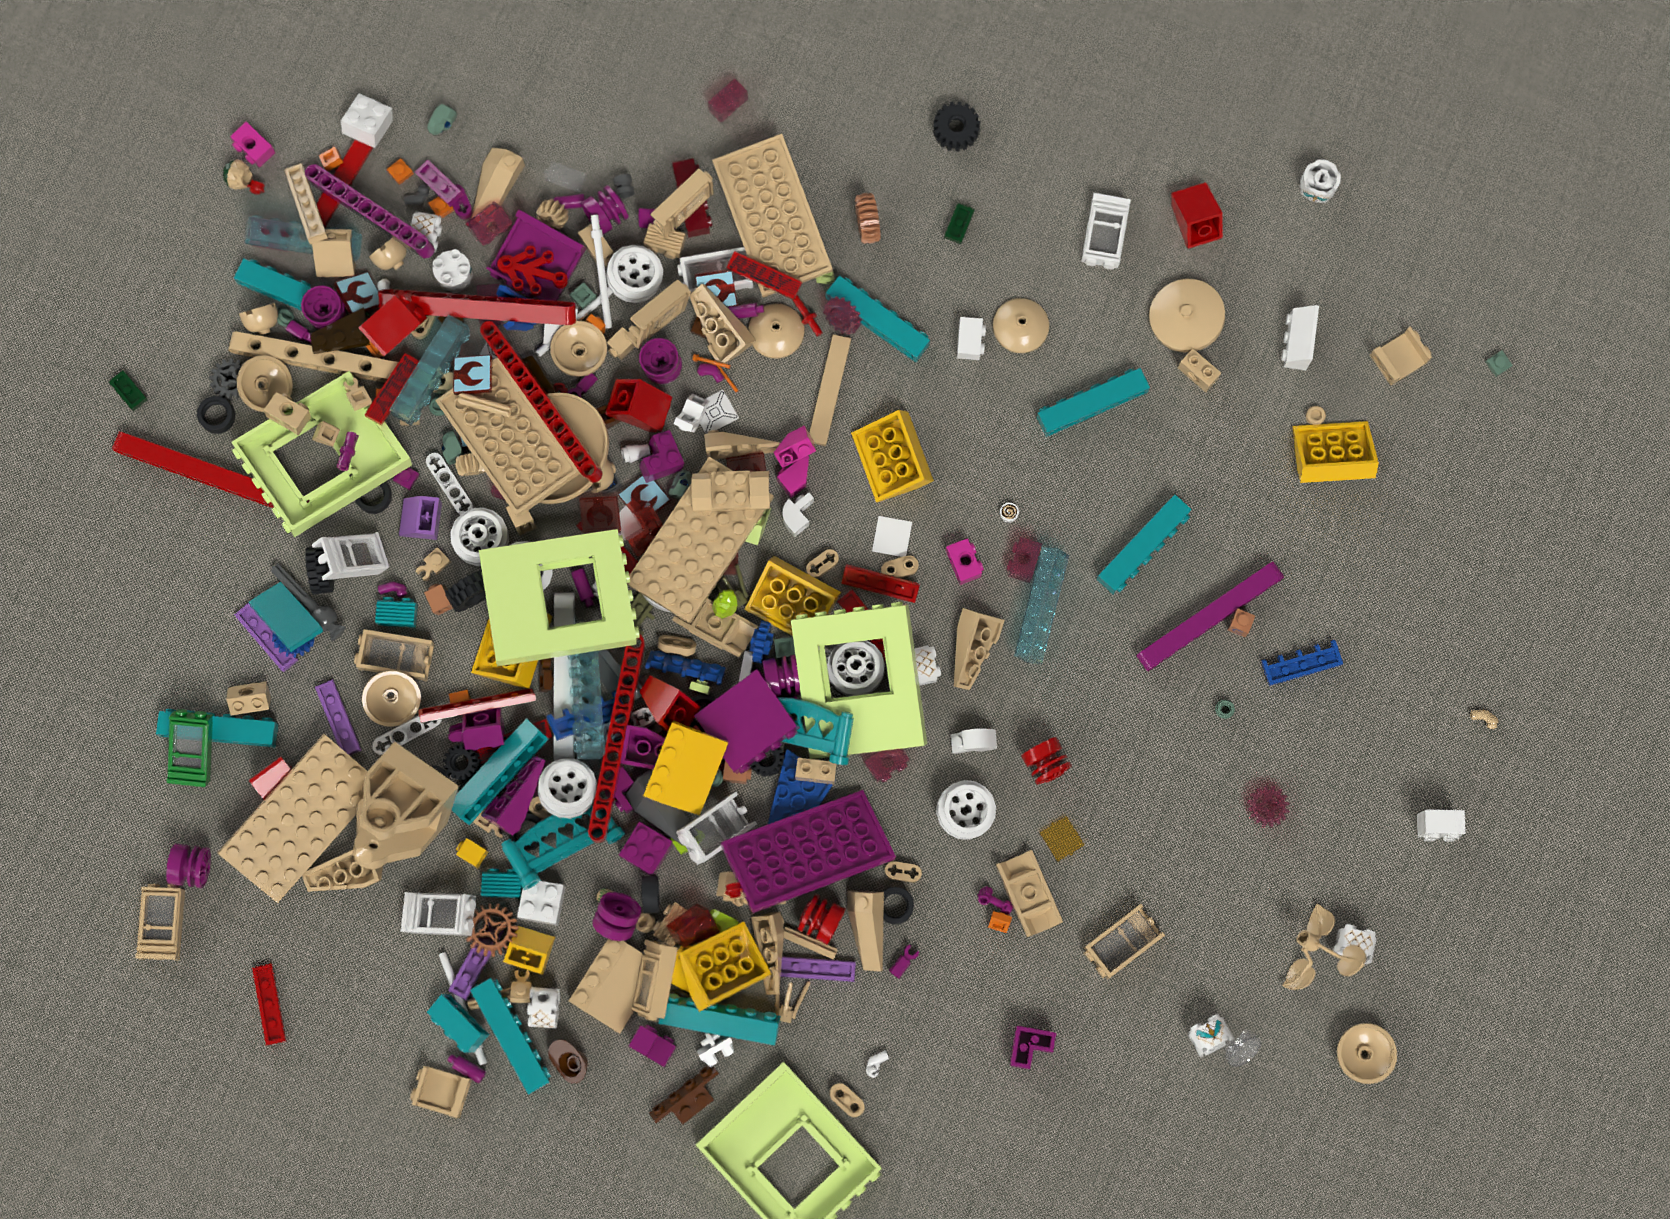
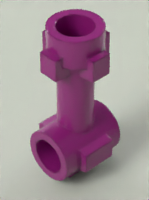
M988 886L980 889L977 895L980 904L987 905L991 903L1000 908V912L1006 915L1011 913L1013 905L1010 901L1003 902L993 896V890Z

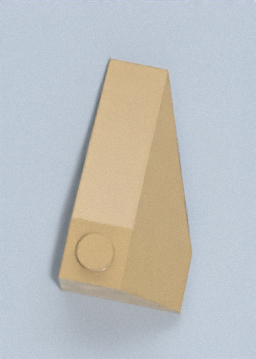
M491 149L482 166L472 213L474 221L489 227L525 167L522 157L507 149Z
M704 283L690 294L696 316L700 318L703 327V335H706L709 343L707 345L709 352L717 362L728 363L756 342L745 325Z
M712 430L708 434H704L707 459L711 457L714 460L774 453L780 445V442L719 432V430Z
M965 608L962 609L957 626L954 687L966 690L971 689L981 671L980 666L983 660L988 659L991 646L999 640L1005 620Z
M373 843L369 844V847L376 849L377 845ZM353 850L306 871L302 877L308 892L365 888L381 881L383 866L377 869L364 868L355 861Z
M848 890L847 911L863 970L883 971L884 892Z
M771 912L751 917L756 945L771 972V975L763 979L766 995L779 994L784 940V919L781 916V912Z

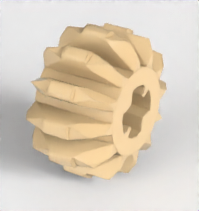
M552 198L543 201L536 212L537 220L555 230L563 228L569 218L567 215L568 210L564 209V205L559 204L558 200L554 201Z
M472 453L460 455L456 458L455 465L460 476H472L485 472Z

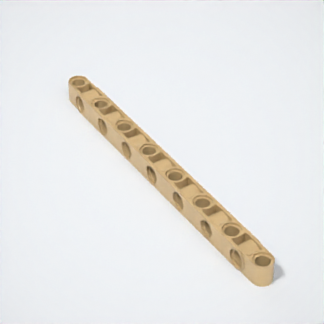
M242 332L232 333L228 349L229 352L247 357L267 355L277 358L283 364L340 375L350 371L353 377L382 383L387 381L399 363L342 351L313 354L311 345ZM256 344H261L258 350H253ZM298 351L295 357H290L291 352ZM329 358H335L332 364H326ZM366 365H372L369 371H363ZM420 366L407 387L445 394L454 388V380L460 379L462 382L469 376ZM438 380H446L443 385H437Z

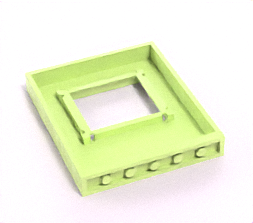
M350 371L297 402V404L302 403L307 406L311 415L310 420L299 436L320 422L325 421L340 429L333 446L340 456V448L345 442L347 432H354L359 435L355 446L356 452L352 456L348 471L341 473L303 497L273 453V451L297 438V434L269 419L232 441L234 449H232L233 454L237 459H242L244 462L242 467L245 472L253 475L252 482L257 489L261 487L264 492L261 494L267 504L271 502L274 506L272 508L273 513L277 519L282 518L284 521L282 523L283 528L287 533L291 532L294 537L412 466L410 457L387 424L384 422L381 426L365 417V413L370 405L356 411L352 408L344 388L345 381L349 386L354 385V377ZM286 410L284 414L290 415L293 410Z
M618 529L479 550L497 666L636 645V638H640L638 626L634 627L633 620H636L635 608H631L630 601H633L632 590H628L627 583H630L629 572H625L624 565H627L626 554L621 552V547L624 546L622 535H618ZM593 563L602 620L549 628L540 571Z
M903 602L891 603V607L884 608L883 604L872 605V609L865 610L864 607L853 608V612H846L845 609L834 610V614L827 615L825 611L815 613V617H808V614L796 615V619L791 620L802 700L822 706L839 716L841 712L853 714L854 721L847 755L917 747L927 744L909 605H903ZM883 638L890 691L832 698L825 646ZM804 716L807 733L815 725V719L812 717L808 719ZM824 720L819 722L825 738L834 725L832 722L826 723ZM808 748L810 759L830 757L828 752Z
M784 1062L696 1144L701 1152L762 1219H836L838 1216L835 1213L840 1208L844 1211L852 1203L850 1199L855 1194L857 1196L861 1195L867 1189L864 1185L869 1180L874 1182L881 1175L879 1171L882 1169ZM803 1126L835 1160L839 1167L794 1209L757 1168Z

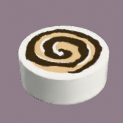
M1005 503L1001 507L1000 517L1003 521L1011 523L1018 518L1019 509L1014 503Z

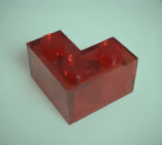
M648 502L631 512L641 529L625 538L632 552L637 557L645 553L663 526L652 505Z
M698 903L666 925L673 940L683 947L688 946L695 940L699 944L720 933L709 910Z

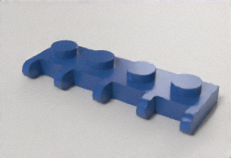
M1331 640L1332 648L1321 650L1319 644L1314 645L1315 652L1304 656L1300 649L1296 650L1297 658L1284 661L1283 655H1278L1279 663L1269 666L1266 659L1261 660L1268 685L1272 686L1342 666L1343 661L1336 640Z
M651 651L645 669L650 667L661 669L662 673L667 671L678 673L684 678L687 675L700 678L702 682L704 680L717 682V685L720 686L726 667L718 664L704 663L697 659L691 660L680 655H669L662 651Z
M617 691L612 692L614 699L604 702L602 696L597 697L598 704L587 708L585 702L580 703L581 710L570 714L567 708L563 709L564 717L554 720L552 714L547 715V720L556 740L558 741L610 722ZM620 714L616 717V719L621 718L625 715Z

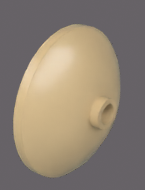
M1024 298L1013 299L1004 303L997 310L993 320V332L999 344L1005 349L1014 353H1028L1039 348L1046 340L1049 332L1048 316L1044 309L1032 300ZM1023 319L1025 324H1020L1019 320Z
M784 304L764 306L765 312L759 313L757 317H752L749 322L748 331L756 340L752 346L758 353L768 358L778 359L793 354L800 347L804 338V325L800 315L794 309ZM779 325V329L775 330L773 326Z
M576 321L573 325L562 326L554 334L550 345L551 357L555 365L562 372L571 376H586L599 369L605 361L607 355L606 339L603 333L593 324ZM582 350L583 354L577 355V352Z
M267 355L256 356L247 360L240 368L237 375V390L243 402L253 410L264 412L265 407L276 392L281 395L284 393L291 396L293 388L291 374L288 368L277 358ZM259 382L263 385L262 389L258 387Z
M387 670L374 675L367 682L362 693V704L367 716L382 726H399L415 716L421 703V694L416 681L408 674L397 670ZM393 692L394 695L392 697H388L387 693Z
M1359 1024L1351 1027L1342 1035L1337 1047V1059L1341 1069L1349 1078L1359 1083L1373 1084L1384 1080L1391 1074L1397 1061V1049L1394 1040L1383 1028L1373 1024ZM1363 1050L1367 1052L1366 1058L1361 1056Z

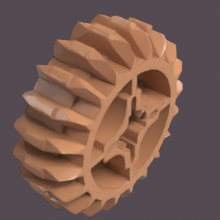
M872 193L857 195L855 207L861 241L868 244L875 243L880 240L881 236L875 197Z
M489 903L487 910H485L484 905H481L482 912L479 913L477 909L474 910L477 916L473 917L474 927L472 936L467 937L466 940L467 942L473 941L470 947L472 949L477 947L476 952L478 954L484 949V956H487L488 952L491 951V956L495 957V951L497 950L500 955H503L501 949L505 948L507 951V944L510 941L513 942L512 936H518V934L513 932L519 930L518 926L513 925L517 920L516 918L510 919L513 916L512 912L505 914L507 907H503L499 911L500 904H496L495 909H493L492 904ZM496 915L503 918L505 921L502 923L501 921L496 923L493 922L489 916ZM484 918V928H482L481 930H479L478 933H476V927L479 921ZM488 922H490L493 928H497L494 933L496 938L490 932H487L489 930ZM508 927L506 937L499 942V933ZM490 938L494 945L483 944L478 939Z

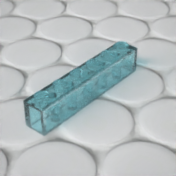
M448 314L389 409L392 416L411 426L419 420L422 408L427 406L431 400L430 395L439 388L441 384L440 379L443 374L448 373L453 358L458 357L461 345L469 339L470 329L467 324Z
M1042 547L1014 654L1015 657L1026 663L1042 665L1069 559V555L1058 548Z

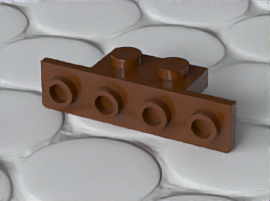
M713 1065L711 1067H703L695 1077L687 1080L680 1089L672 1092L661 1104L655 1105L652 1111L649 1112L654 1122L658 1123L672 1111L683 1125L714 1101L704 1085L719 1074Z

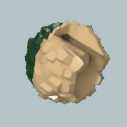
M232 160L224 166L223 178L228 187L235 190L247 188V184L253 179L249 166L242 160Z

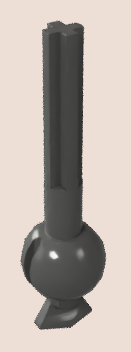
M279 563L273 565L271 572L311 613V616L322 627L323 632L329 631L331 641H335L342 636L346 627L337 625L338 617L335 610L329 606H320Z

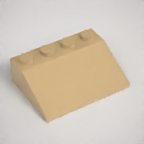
M608 939L569 999V1002L620 1034L634 1013L632 1007H635L633 1004L642 957L645 955L624 941Z

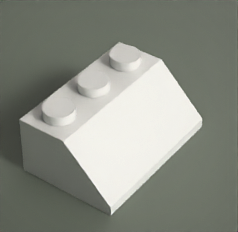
M1319 306L1293 308L1291 313L1287 314L1286 325H1289L1288 332L1284 334L1283 341L1286 343V350L1283 349L1281 361H1284L1285 368L1306 371L1313 359Z

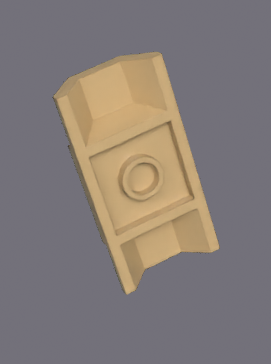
M724 471L692 474L693 512L770 509L769 471Z
M708 598L690 624L676 615L673 617L672 621L688 629L690 633L739 658L750 644L754 630L758 628L757 625L736 613L725 618L715 616L712 609L713 601Z
M1032 850L1008 861L996 864L1003 880V885L1027 937L1063 923Z

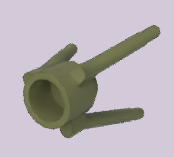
M736 564L735 567L742 593L740 590L734 592L737 599V608L748 603L746 598L749 595L745 589L740 567ZM723 577L722 579L726 587L733 590L726 577ZM717 583L715 587L721 593L723 588Z

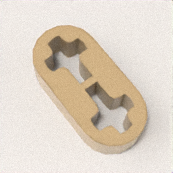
M832 549L824 551L807 564L806 573L816 579L820 578L838 564V553ZM829 554V556H835L833 559V563H831V561H828L825 564L823 563L827 560L826 555ZM821 564L817 574L810 572L811 566L817 567Z
M894 861L888 863L885 867V874L891 880L915 883L919 881L922 875L920 867L915 864ZM892 865H895L897 870H902V873H895V876H892L888 868L891 869ZM914 868L918 876L911 879V876L904 874V871H911Z

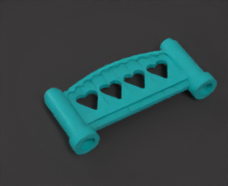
M778 698L790 715L792 713L797 715L795 723L800 727L794 737L791 739L786 738L782 742L830 753L829 762L848 765L849 756L847 754L854 721L852 713L841 712L839 716L822 706L794 698ZM802 716H806L808 719L811 717L815 719V725L807 733L801 721ZM820 720H824L826 723L832 722L834 725L825 738L819 726Z
M594 801L591 807L580 816L559 818L551 815L530 828L516 842L508 839L501 844L504 854L521 880L520 885L523 890H528L540 882L541 879L537 873L595 843L590 839L588 829L575 823V819L582 818L584 814L589 815L591 819ZM604 809L599 810L596 817L599 819L605 818L607 811ZM612 816L606 837L608 844L617 842L625 835L623 829L617 826ZM567 823L572 824L573 839L560 834L558 828L565 827ZM595 829L592 836L595 838L601 837L603 830ZM550 832L555 833L556 848L543 843L541 838L548 836ZM534 841L538 842L540 845L539 858L526 852L524 847L531 845Z

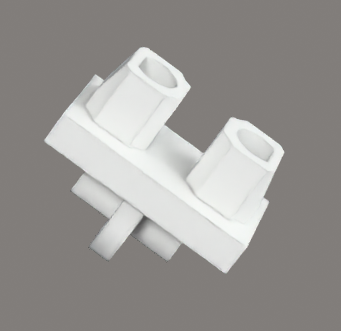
M706 1032L707 1038L701 1041L703 1047L697 1050L700 1059L704 1060L709 1067L718 1062L714 1053L719 1050L722 1051L725 1057L734 1053L731 1044L733 1042L730 1037L716 1034L710 1035Z

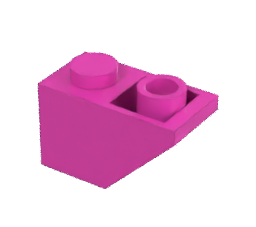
M805 425L787 434L774 451V455L782 468L816 452L813 439Z
M809 456L794 462L789 468H782L778 472L777 482L790 498L806 488Z

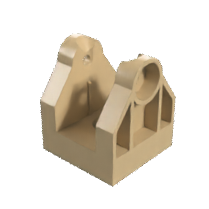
M394 742L365 775L364 798L358 803L356 811V839L353 846L355 861L364 868L377 869L389 862L420 856L447 825L459 786ZM374 843L377 845V848L371 849L369 844Z

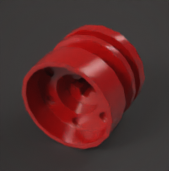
M1057 737L1048 739L1021 755L1027 767L1036 765L1037 769L1031 773L1032 777L1041 774L1035 780L1036 785L1051 782L1062 776L1072 767L1071 762L1061 764L1062 761L1068 758L1067 755L1057 757L1056 754L1062 749Z
M816 893L807 903L800 917L798 931L803 932L806 925L810 927L806 935L810 936L815 929L818 931L816 940L828 945L846 908L834 903L830 909H827V899L824 898L821 905L817 904L821 895Z

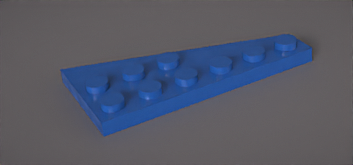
M788 749L785 753L768 824L820 806L833 784L796 780L797 760L800 757Z

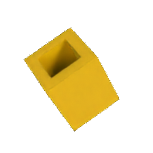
M468 838L465 841L462 840L456 848V851H458L456 855L477 869L489 853Z

